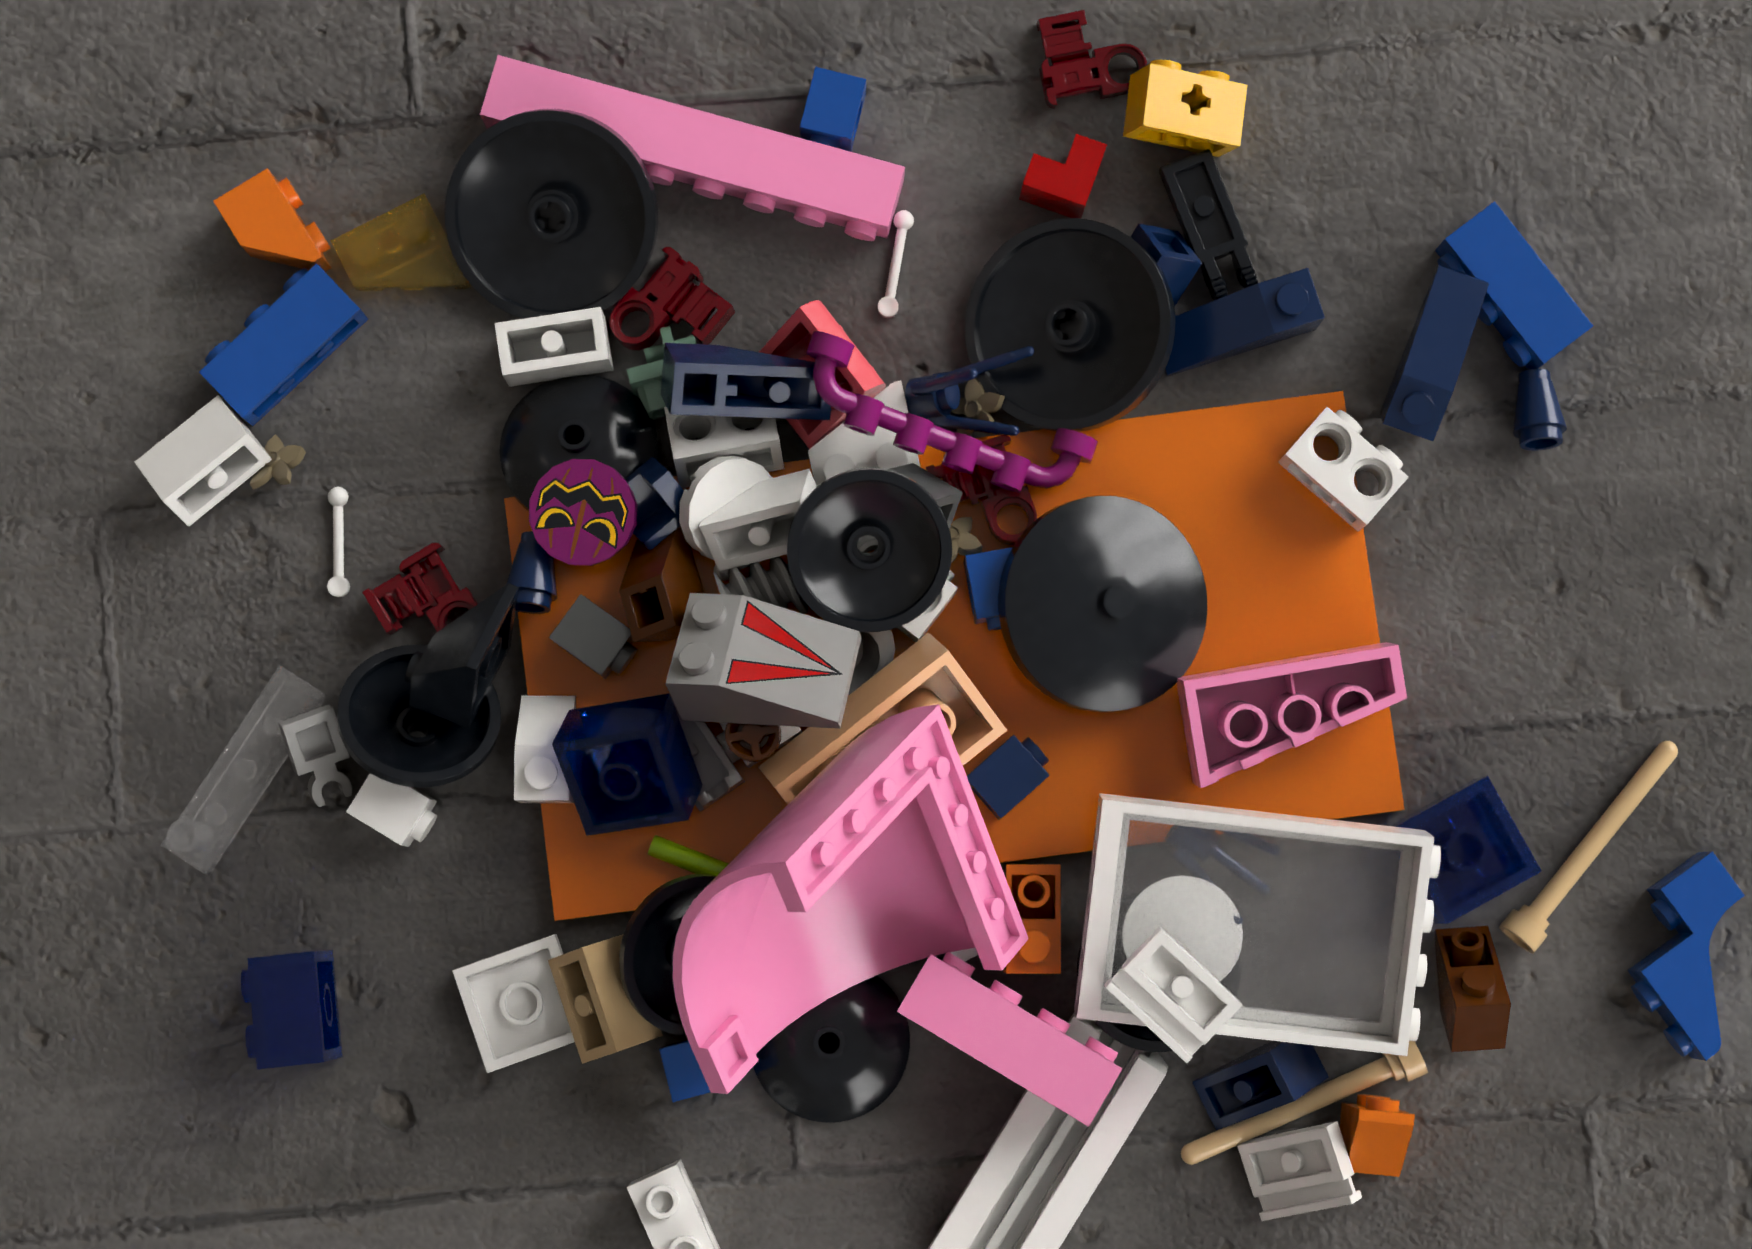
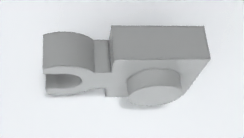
M328 704L278 722L294 772L298 776L308 772L312 774L307 787L312 801L318 807L325 805L322 788L330 781L338 782L339 790L345 798L352 796V785L349 778L337 769L335 765L336 762L350 757L340 737L333 707Z

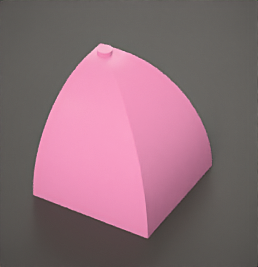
M939 704L916 707L890 716L866 730L846 746L692 901L684 914L676 935L673 951L675 999L687 1039L711 1093L728 1094L758 1062L756 1054L772 1038L811 1009L858 983L899 966L928 958L930 954L937 956L945 954L947 951L954 952L976 948L984 970L1002 971L1028 941L1029 937Z

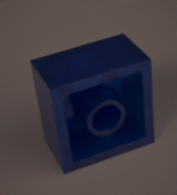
M670 693L569 710L552 742L553 749L587 836L686 821L691 815L703 786Z
M1488 776L1475 778L1390 825L1393 827L1425 830L1434 836V845L1440 846L1441 862L1439 873L1436 879L1429 878L1427 899L1434 902L1433 921L1435 924H1448L1542 872ZM1394 850L1396 856L1400 859V850Z
M333 950L247 958L248 970H242L241 992L244 1002L251 1003L253 1025H247L245 1037L249 1058H256L257 1070L322 1063L343 1057Z

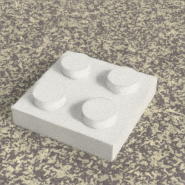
M557 934L452 970L487 1073L575 1042L548 960L563 955Z

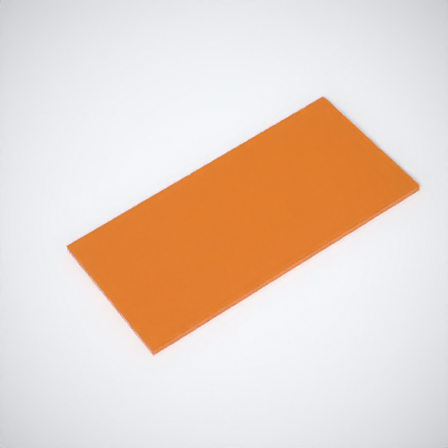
M1343 391L1119 419L1100 428L1080 431V433L1094 438L1098 443L1091 463L1080 462L1072 477L1063 484L1047 489L1034 487L1026 483L1023 484V486H1028L1037 518L1054 507L1073 500L1092 496H1117L1128 498L1153 508L1172 522L1184 535L1197 556L1203 572L1207 591V620L1199 650L1183 676L1380 643L1364 528L1359 532L1356 531L1278 463L1326 407L1330 408L1334 413L1338 410L1346 412ZM1041 429L1019 432L1016 436L1008 435L1011 438V443L1004 446L1006 452L1025 457L1031 463L1042 467L1052 466L1059 458V455L1051 450L1056 431ZM1000 435L979 437L976 439L980 441H985ZM1317 436L1314 438L1313 448L1317 456L1327 461L1337 459L1338 446L1332 438L1328 436ZM927 445L924 454L918 455L920 467L925 470L926 467L934 465V467L941 465L945 452ZM807 459L783 462L785 469L768 472L775 478L805 469H810L812 473L810 460ZM1355 474V476H1354V484H1355V487H1356L1357 490H1358L1357 481H1356V474ZM674 476V479H675V480L678 482V484H679L678 477H677V476ZM986 496L979 498V503L975 505L971 504L970 499L958 504L953 521L960 517H972L971 534L976 536L982 544L981 553L1014 546L1001 543L991 534L981 507V500L987 499ZM515 497L504 498L511 561L513 564L518 545L521 541V534L532 531L529 523V511ZM1007 505L998 512L997 523L1005 533L1018 534L1027 527L1028 517L1021 507ZM633 534L629 543L618 554L594 566L569 565L554 558L557 599L551 602L550 612L544 614L518 612L527 695L576 696L575 803H540L554 921L635 911L643 900L661 885L682 876L695 874L647 855L655 835L723 862L730 863L788 805L758 768L766 760L748 768L743 759H740L733 763V765L745 782L701 812L699 811L641 723L645 720L643 716L647 712L660 708L668 702L671 696L665 683L677 639L671 641L633 642L632 645L638 650L625 670L620 675L612 671L607 679H604L549 638L580 594L629 628L619 590L637 540ZM691 547L703 592L707 594H720L713 574L714 566L716 565L715 561L702 556L699 551ZM958 553L956 559L951 563L950 570L955 576L950 582L958 587L957 592L926 634L929 632L949 650L1007 729L1004 734L963 765L966 776L1013 735L1020 742L1029 737L1049 760L1043 768L1050 776L1000 820L994 816L973 792L1000 863L1092 851L1099 793L1331 820L1405 810L1390 706L1348 725L1337 727L1319 735L1314 740L1298 747L1289 748L1266 758L1263 762L1245 770L1241 769L1204 788H1199L1192 781L1177 683L1153 701L1128 710L1092 712L1079 710L1055 701L1041 692L1024 676L1008 651L1001 629L988 631L987 622L974 624L963 564L965 556ZM787 554L780 556L788 564ZM770 559L759 562L765 571L769 570ZM749 567L739 570L745 578L749 577ZM729 580L722 581V582H723L724 584H728V583H729ZM792 602L788 603L789 610L799 612ZM808 606L806 615L824 620ZM897 628L891 629L896 648L893 660L915 643V641ZM615 716L622 724V731L670 782H677L682 786L684 794L680 801L676 803L667 802L662 794L663 789L616 739L602 734L600 722L604 717ZM706 722L715 738L724 731L719 722ZM800 727V728H801V730H802V732H803V731H804L805 729H807L808 727ZM1130 820L1127 846L1166 842L1164 838L1173 825ZM1215 830L1218 834H1225L1223 832Z

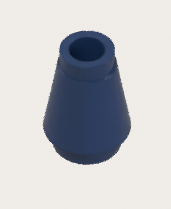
M1538 368L1519 373L1513 435L1519 438L1520 448L1538 451L1561 445L1563 443L1562 433L1567 430L1551 380L1550 371Z
M533 531L523 532L506 585L509 583L519 587L516 611L529 614H544L550 612L551 602L557 599L554 557H551L536 541Z

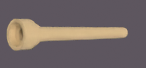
M1663 741L1658 744L1531 905H1523L1519 911L1513 909L1499 926L1509 939L1524 950L1535 953L1547 937L1545 930L1550 925L1547 921L1548 917L1677 757L1678 748L1675 743Z
M1409 1041L1407 1056L1382 1053V1058L1316 1086L1294 1102L1219 1129L1184 1145L1181 1150V1158L1185 1163L1194 1165L1393 1077L1394 1081L1405 1078L1407 1082L1428 1073L1423 1057L1415 1041Z

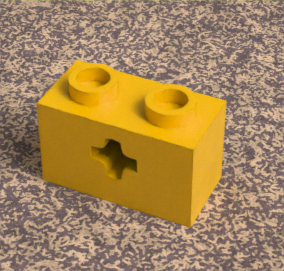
M1153 60L1147 66L1130 75L1123 137L1197 153L1209 149L1212 156L1220 157L1240 147L1247 94L1246 84L1229 81L1230 76L1220 71L1206 70L1198 74L1181 70L1182 65L1171 60Z

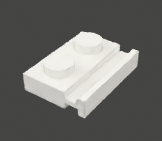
M1160 926L1121 966L1122 968L1104 984L1110 993L1186 1063L1242 1006L1239 999Z
M1338 1121L1259 1137L1237 1146L1254 1198L1259 1197L1263 1209L1259 1213L1261 1221L1350 1205L1362 1198L1360 1190L1355 1191L1351 1176L1355 1173Z

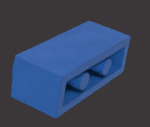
M1495 201L1446 237L1435 250L1440 257L1437 260L1438 265L1489 283L1478 318L1488 326L1491 324L1495 326L1505 339L1503 347L1506 353L1520 367L1526 366L1528 369L1540 368L1593 327V324Z
M317 263L309 271L303 268L293 274L283 286L285 293L271 306L264 304L254 310L244 322L246 329L232 342L225 340L215 346L205 358L207 365L199 371L230 406L252 426L261 420L368 320L362 310Z

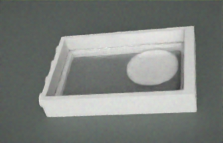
M1099 793L1074 1003L1076 1017L1078 1019L1146 1026L1110 993L1104 984L1122 968L1121 966L1160 926L1241 1001L1242 1006L1216 1034L1407 1056L1409 1041H1417L1420 1031V1009L1413 1008L1416 987H1423L1426 980L1427 956L1426 954H1420L1423 932L1430 933L1433 925L1434 902L1427 899L1429 878L1436 879L1439 873L1441 862L1440 846L1434 845V836L1425 830Z

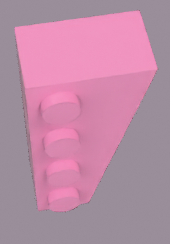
M1388 642L1177 678V689L1192 781L1199 788H1204L1241 769L1245 770L1263 762L1266 758L1289 748L1298 747L1337 727H1343L1407 699L1399 645Z
M947 951L942 960L930 954L897 1012L1089 1127L1123 1068L1113 1063L1119 1053L1091 1036L1085 1046L1066 1035L1071 1024L1044 1008L1041 1009L1037 1017L1018 1006L1023 996L997 980L993 981L990 988L983 986L970 978L975 967Z

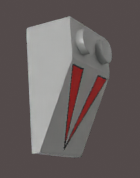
M690 593L665 684L682 721L840 729L862 637L860 631L748 596Z

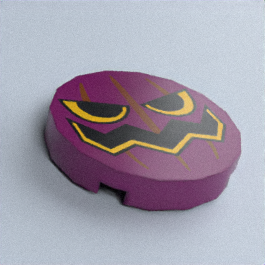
M571 459L553 466L538 480L529 500V523L536 541L551 557L569 565L594 566L611 559L629 543L637 525V502L630 485L615 468L594 459Z

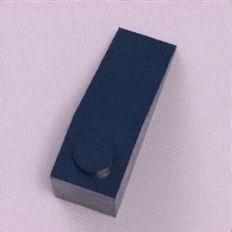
M1441 265L1437 266L1382 405L1380 415L1383 424L1434 441L1453 394L1489 286L1488 282Z
M1309 268L1257 283L1175 316V337L1171 355L1164 370L1166 377L1316 330L1325 319Z
M665 343L660 394L670 415L830 420L831 406L825 403L816 391L813 379L815 362L720 345Z

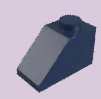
M1271 1041L1197 1078L1192 1083L1217 1131L1294 1102L1325 1081L1329 1076L1313 1045Z

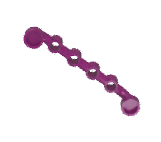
M814 331L806 353L815 359L813 379L816 391L825 403L847 414L843 425L853 431L874 436L877 426L896 433L893 445L902 450L923 455L928 445L945 452L942 461L943 465L959 472L972 474L975 464L994 471L990 481L993 485L1017 493L1021 492L1024 483L1046 489L1059 486L1072 477L1080 462L1091 463L1098 441L1074 430L1057 428L1051 450L1058 454L1059 458L1052 466L1042 467L1031 463L1029 459L1020 455L987 446L982 441L969 435L952 432L936 426L933 422L923 417L903 413L885 406L883 402L872 397L844 390L835 380L836 366L848 367L855 346L851 342L829 333Z

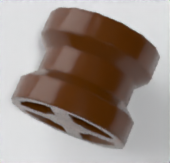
M727 723L725 740L729 749L740 759L748 762H761L770 758L778 750L781 742V728L778 725Z

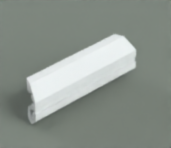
M1074 1011L1068 1021L1071 1025L1066 1035L1084 1046L1089 1037H1093L1119 1053L1113 1063L1123 1068L1091 1125L1088 1127L1026 1089L928 1249H1059L1166 1076L1168 1065L1159 1053L1142 1051L1126 1046L1105 1033L1094 1020L1078 1019Z

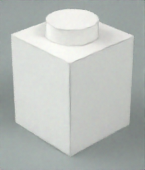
M370 773L346 812L399 845L409 847L414 839L422 842L431 830L437 818V815L431 811L437 801L415 787L393 784Z

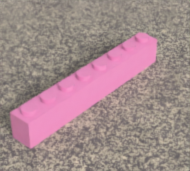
M497 55L480 112V116L487 129L508 117L530 110L563 109L585 114L608 125L620 134L639 155L654 183L671 186L673 180L693 185L692 190L695 193L707 198L721 200L724 194L744 199V206L762 213H773L774 208L795 213L794 219L796 221L813 227H824L825 222L845 227L844 232L847 235L864 241H874L876 236L888 238L904 182L905 167L501 55Z

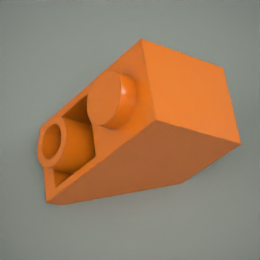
M267 168L213 200L238 243L250 257L302 269L306 268L307 270H310L316 263L325 272L331 269L330 264L323 255L331 247L314 221L305 226L296 211L304 203L287 177L278 182Z
M1006 864L1005 877L1029 939L1006 965L1003 973L1061 974V864Z
M1357 1094V1104L1342 1102L1340 1131L1354 1173L1400 1177L1414 1127L1415 1114L1399 1109V1100H1393L1386 1096Z

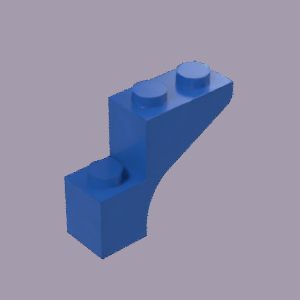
M1713 851L1696 853L1647 889L1655 900L1651 904V909L1655 916L1668 930L1671 931L1675 928L1678 934L1627 970L1636 982L1631 986L1636 998L1649 1012L1652 1013L1656 1010L1667 1024L1668 1028L1663 1030V1033L1671 1046L1682 1057L1688 1054L1693 1059L1705 1061L1715 1055L1721 1047L1709 956L1710 939L1722 915L1745 896Z

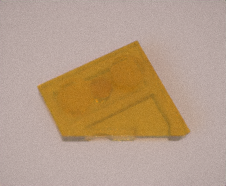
M425 193L330 240L357 291H382L385 288L424 290V287L467 289L472 286L458 267L447 235Z

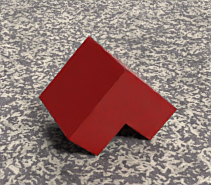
M1076 134L1065 164L1033 153L1022 184L1019 200L1070 218H1082L1107 144Z

